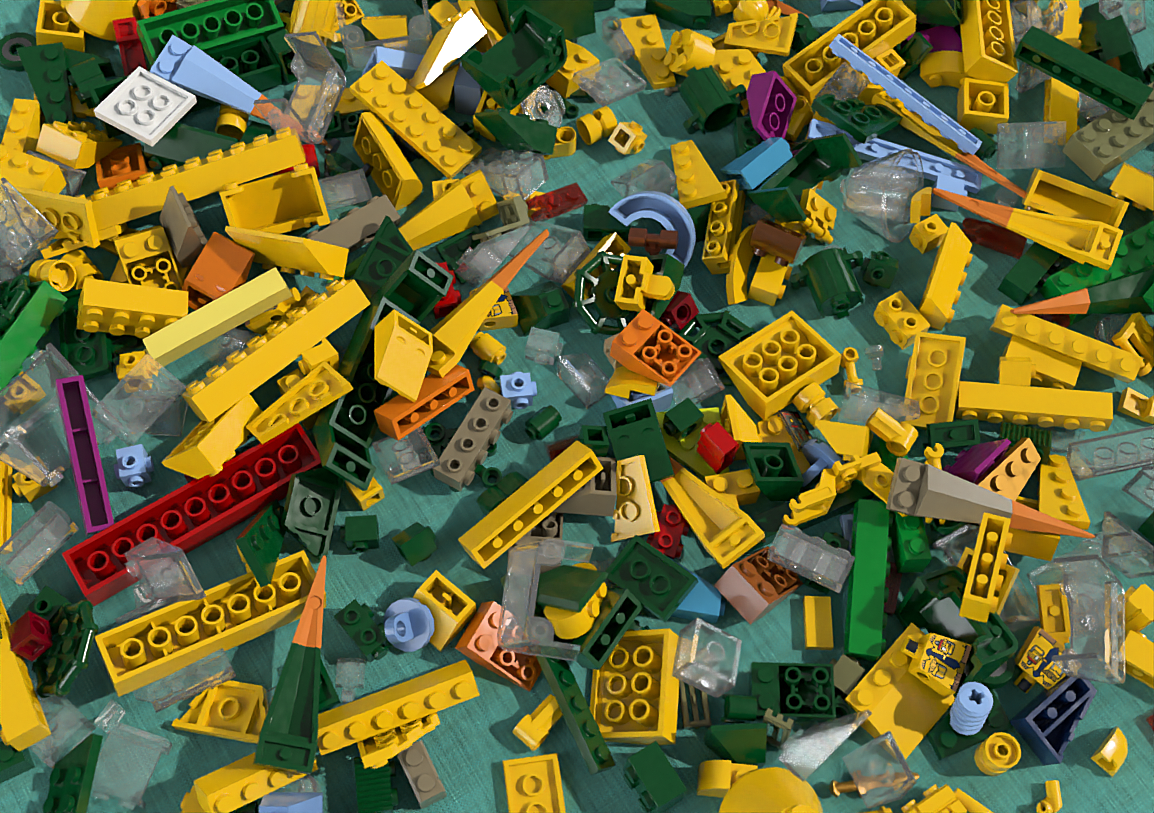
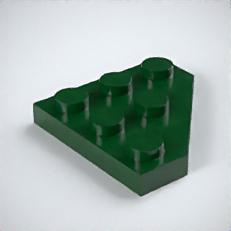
M824 94L814 99L811 108L817 111L820 116L827 118L837 128L846 131L856 141L863 144L896 127L903 118L885 105L866 106L864 101L847 98L846 101L836 100L835 95Z

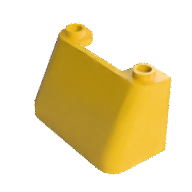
M308 163L293 166L294 170L241 185H237V182L223 185L224 190L219 191L230 227L281 234L303 227L309 228L311 227L310 223L312 225L318 224L319 226L330 224L314 166L308 167Z

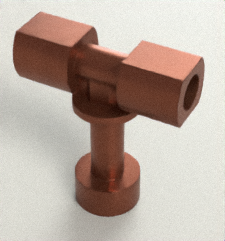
M630 228L628 244L634 247H644L650 255H659L662 249L677 250L678 231L661 230L660 234H649L647 229Z

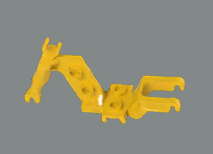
M936 443L933 449L926 447L924 456L927 460L924 464H929L942 470L940 459L944 454V448L941 444ZM877 452L861 458L858 454H855L850 462L845 464L836 461L831 469H824L822 471L820 481L814 489L799 495V504L796 503V500L791 499L789 507L792 510L791 519L788 515H784L782 522L786 527L794 528L798 524L827 514L836 496V492L843 493L847 491L856 479L862 481L864 486L887 504L894 473L881 463V458ZM897 512V513L900 514L902 517L908 516V515H906V514H902V513ZM925 518L926 523H931L933 518ZM939 519L940 524H943L945 520Z

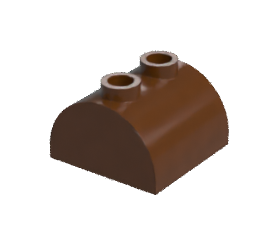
M763 218L757 221L749 246L754 247L752 251L754 254L766 257L768 253L776 257L775 263L787 267L789 263H795L807 236Z

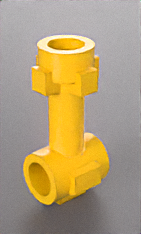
M847 347L841 353L840 365L846 369L848 379L843 382L844 388H847L848 393L854 394L862 390L863 380L858 379L856 374L855 362L859 358L857 350Z

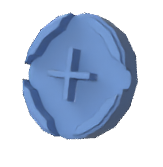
M810 439L802 448L804 456L811 465L802 475L804 479L803 487L818 474L821 475L824 469H831L834 462L840 461L843 464L840 456L829 445L823 442L818 444L816 443L817 439Z
M402 598L393 602L386 610L383 619L385 635L388 641L394 647L404 652H414L425 647L434 633V618L430 609L425 604L422 605L418 602L419 600L416 598Z

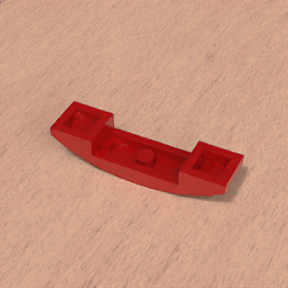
M136 17L113 20L124 75L132 74L138 67L147 70L143 45L136 31Z

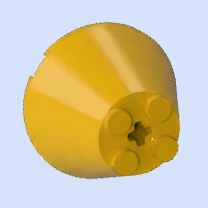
M60 0L63 10L66 9L71 16V21L88 34L105 40L117 41L113 20L136 17L137 21L142 20L137 6L139 0Z
M768 767L755 769L741 776L724 796L719 813H823L816 792L804 778L784 768Z

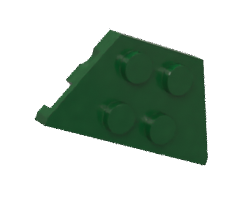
M385 216L352 280L356 281L367 299H370L413 252V249L389 216Z
M324 467L291 475L280 524L320 561L324 555L327 560L344 481L343 478Z
M90 734L54 765V770L51 772L49 779L48 796L43 804V813L87 812L103 736Z

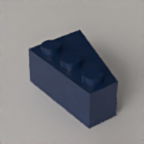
M1081 669L1072 670L1052 688L1044 689L1014 716L1010 723L1043 765L1061 764L1064 758L1062 754L1068 743L1072 742L1075 736L1074 731L1079 721L1083 720L1097 690Z

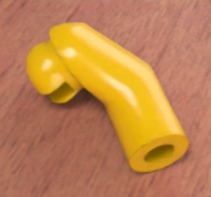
M484 375L478 378V388L483 390L486 387L501 395V388L492 376Z
M1046 781L1047 796L1037 804L1036 811L1037 813H1057L1062 808L1059 781Z

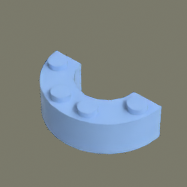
M642 191L625 197L608 211L626 226L634 220L644 217L659 221L666 230L678 231L677 250L667 249L665 254H669L683 263L685 267L687 266L694 252L696 234L690 214L679 201L661 192Z

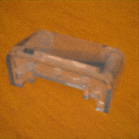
M85 386L97 445L99 446L104 443L107 446L118 436L115 432L122 424ZM58 399L23 425L19 424L17 427L13 426L7 430L0 438V460L43 487L48 484L51 487L55 486L64 478L62 474L71 467Z

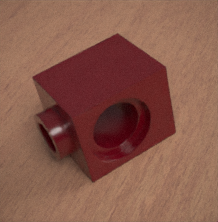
M677 291L659 319L667 327L681 330L699 313V310L690 293Z
M29 610L9 626L11 651L32 662L53 645L50 622Z

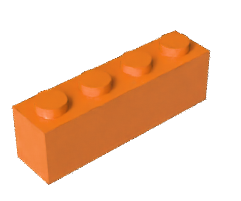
M456 364L443 378L431 373L423 379L418 398L415 402L397 395L374 410L380 431L399 441L474 391L469 369Z

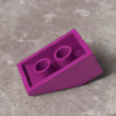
M775 71L754 74L751 77L746 92L753 128L764 140L770 137H782L785 139L797 97Z
M1003 439L976 444L968 451L963 449L954 459L956 463L953 466L946 465L942 470L974 483L1004 455L1011 441Z

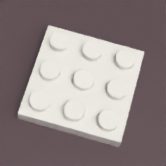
M138 67L94 109V113L99 119L153 147L197 101L195 95Z

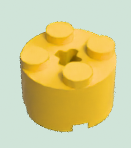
M683 29L680 32L675 31L672 34L671 45L664 58V64L672 72L688 77L686 72L693 67H696L697 70L703 67H710L715 56V48L711 44L713 40L690 29Z

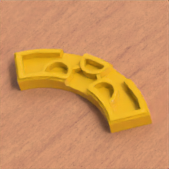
M756 224L745 228L739 234L740 238L737 244H733L728 259L731 263L730 274L726 275L728 305L748 300L747 274L754 255L752 252L754 247L749 246Z

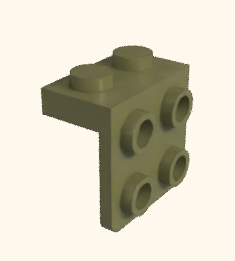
M522 196L497 202L496 205L503 226L473 235L472 239H480V242L483 243L503 237V235L524 230L522 225L530 223L527 214L528 206L525 200L522 199Z

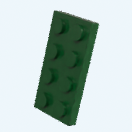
M81 288L62 294L68 300L63 305L65 309L59 316L62 378L83 375L85 381L113 373L110 333L98 331L90 333L77 329L78 302L82 291Z

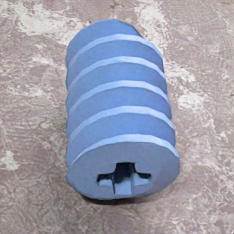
M967 682L961 686L950 710V725L955 731L963 735H974L980 731L993 705V697L989 689L977 682Z

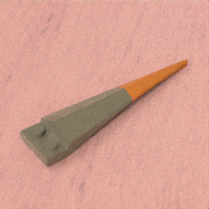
M902 457L897 458L886 505L888 510L909 516L981 524L983 513L985 512L1010 518L1009 528L1082 538H1095L1089 532L934 466Z

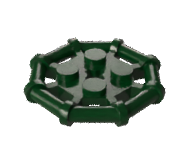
M604 251L597 252V256L581 269L575 271L576 281L572 307L576 308L590 327L591 333L594 335L599 333L614 336L620 333L633 320L631 319L626 324L625 317L631 312L636 314L637 311L622 310L614 302V299L610 298L609 291L617 289L620 271L617 272L611 269L610 264L622 266L623 256L607 254ZM601 266L603 271L596 278L590 275L593 270ZM586 281L590 284V288L588 290L589 299L584 300V290ZM587 304H591L598 313L599 317L597 320L586 307ZM606 319H613L617 321L618 327L603 324Z
M19 274L12 281H4L0 284V329L9 321L12 322L15 319L14 314L22 302L30 296L31 291L28 288L30 279L24 274Z
M727 310L719 313L697 314L677 333L702 352L692 364L697 363L708 371L707 376L694 368L692 364L685 373L702 384L704 389L734 385L729 376L712 377L713 372L721 374L725 371L718 360V356L756 333L753 327H748L729 314L730 311ZM721 322L716 327H710L711 325H706L705 323ZM726 323L734 329H736L737 331H739L740 333L737 334L736 332H734L732 329L726 326ZM695 327L700 329L694 337L688 336ZM721 345V352L713 351L711 346Z
M83 599L78 603H64L60 606L58 615L50 624L53 645L32 664V671L35 672L37 680L36 693L39 697L48 698L52 695L58 697L66 696L70 692L71 685L82 670L88 668L89 662L87 660L94 636L98 634V625L95 624L92 614L93 604L90 601Z

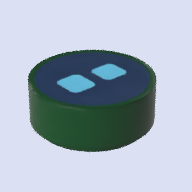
M487 360L481 361L477 368L479 372L492 376L494 380H499L503 373L499 366Z

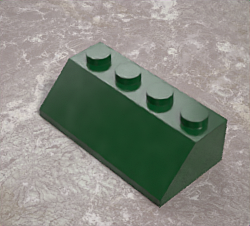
M176 123L153 147L145 143L144 155L149 167L155 170H162V168L172 164H176L177 167L186 164V160L199 156V159L206 158L209 152L217 149H222V152L231 149V145L238 143V139Z

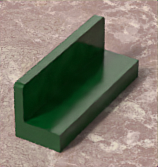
M1102 0L1084 7L1080 50L1088 55L1103 51L1102 46H1097L1094 35L1098 34L1095 25L1117 17V10L1109 0Z

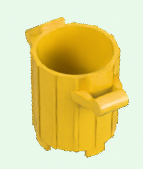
M295 0L291 15L289 13H279L282 22L287 23L285 29L296 37L323 44L327 47H331L332 41H345L343 33L333 31L341 0Z

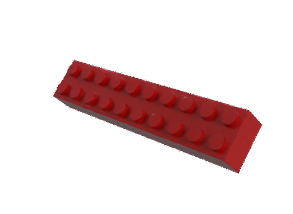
M297 423L266 443H259L223 463V469L215 476L210 477L206 475L195 479L61 553L88 601L93 606H96L259 513L269 502L276 499L280 501L287 497L292 474L323 467L319 453L301 425Z

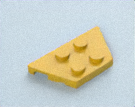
M749 49L715 50L712 66L717 70L729 90L737 88L740 84L744 85L747 90L752 75L766 72ZM747 99L741 102L744 109H740V112L743 116L749 112Z
M213 678L204 687L203 692L190 702L191 708L180 720L176 718L171 726L177 730L257 744L258 736L268 711L267 691L261 685Z

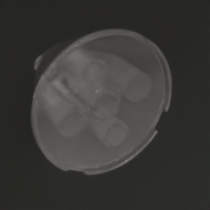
M904 149L864 163L860 167L851 168L847 178L843 179L840 184V192L843 193V211L849 212L890 242H902L909 235L915 224L910 223L911 199L918 191L923 189L924 174L920 155L918 152H913V149Z

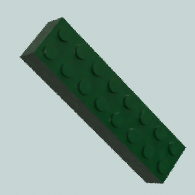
M263 35L204 52L258 92L282 85L280 65ZM130 75L88 87L94 109ZM193 94L196 96L197 103L186 114L221 103ZM99 119L108 138L126 133Z

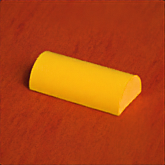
M373 112L361 113L352 146L364 165L369 163L373 166L370 175L382 194H386L396 211L409 206L419 197L423 188L422 183L382 120Z

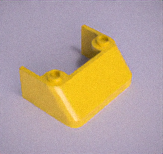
M1034 168L1026 189L1027 194L1021 202L1025 205L1024 209L1028 211L1038 212V210L1055 216L1099 221L1115 228L1119 227L1129 205L1126 201Z

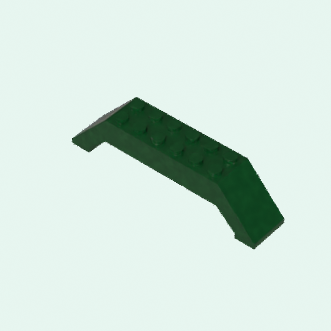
M417 249L406 258L370 298L369 302L371 304L363 310L337 370L354 389L323 407L312 428L322 466L362 491H367L376 467L372 465L369 447L378 427L374 410L388 402L393 391L375 379L374 326L394 309L420 325L421 321L441 298L446 296L454 277Z

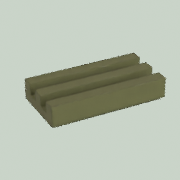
M704 672L680 674L679 700L683 729L710 727L712 724ZM694 679H698L704 720H699ZM684 680L688 681L693 721H689Z
M768 708L763 719V723L767 725V734L770 723L774 725L772 737L767 736L766 743L780 750H785L794 720L788 718L787 722L782 721L784 715L778 713L777 717L772 716L773 710ZM780 728H782L784 730L781 737V741L779 742L777 741V739L779 736Z

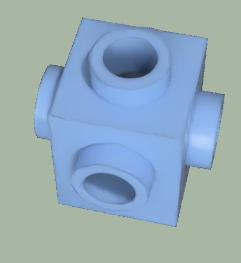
M513 372L510 375L500 376L501 395L511 400V408L524 409L528 406H533V396H537V387L535 381L531 382L530 372Z
M142 444L116 449L118 464H114V471L117 479H121L126 487H140L144 483L152 481L151 472L154 471L153 460L151 456L148 457Z

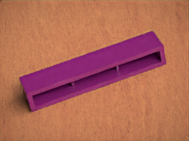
M83 375L56 379L55 390L86 537L96 535L114 525L84 378Z

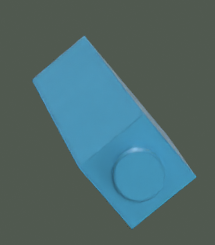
M770 137L724 166L720 171L726 181L736 179L739 183V189L753 190L792 158L793 155L785 139L782 137Z
M680 565L698 579V583L671 617L716 624L718 617L723 616L726 601L721 600L722 594L714 585Z

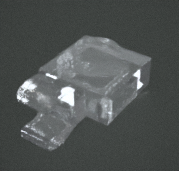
M337 658L335 685L336 688H343L341 697L343 705L355 701V688H364L365 658Z

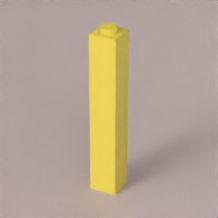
M275 267L144 338L143 342L146 349L143 351L146 352L148 360H153L162 368L293 295Z

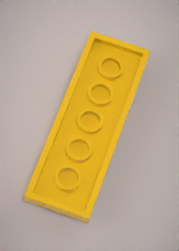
M381 60L350 86V92L449 180L481 153V146L384 61Z

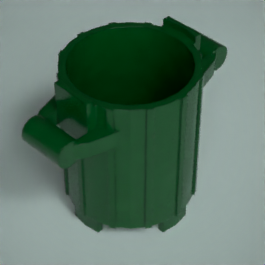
M712 65L699 70L696 67L691 68L686 72L688 77L683 81L681 87H677L680 96L693 114L683 123L684 128L690 135L698 130H701L703 135H705V132H716L727 127V125L735 120L740 109H744L741 102L747 99V90L744 85L740 84L737 88L729 90Z
M845 247L843 250L838 248L821 250L810 256L803 262L802 266L801 264L798 265L799 273L793 274L790 277L791 286L794 290L808 286L822 318L837 315L838 319L849 316L848 310L854 308L859 302L861 304L864 303L863 294L852 271L857 266L863 265V254L861 251L848 254Z

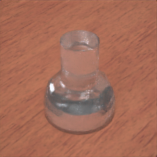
M875 345L865 348V356L867 359H871L873 371L881 370V357L884 355V347L882 345Z

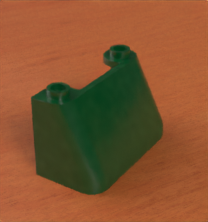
M525 4L511 15V31L487 52L481 55L478 50L471 49L460 58L463 69L499 106L510 111L555 74L565 64L568 54L564 28Z
M947 566L917 577L894 614L905 628L913 623L920 630L926 629L928 633L938 634L972 645L956 693L953 694L956 698L963 684L967 682L982 683L1010 659L1018 649V641L996 612L995 614L989 613L987 623L959 616L968 575L959 567Z

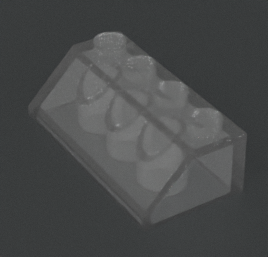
M1154 426L1069 443L1066 459L1073 477L1076 481H1082L1153 466Z

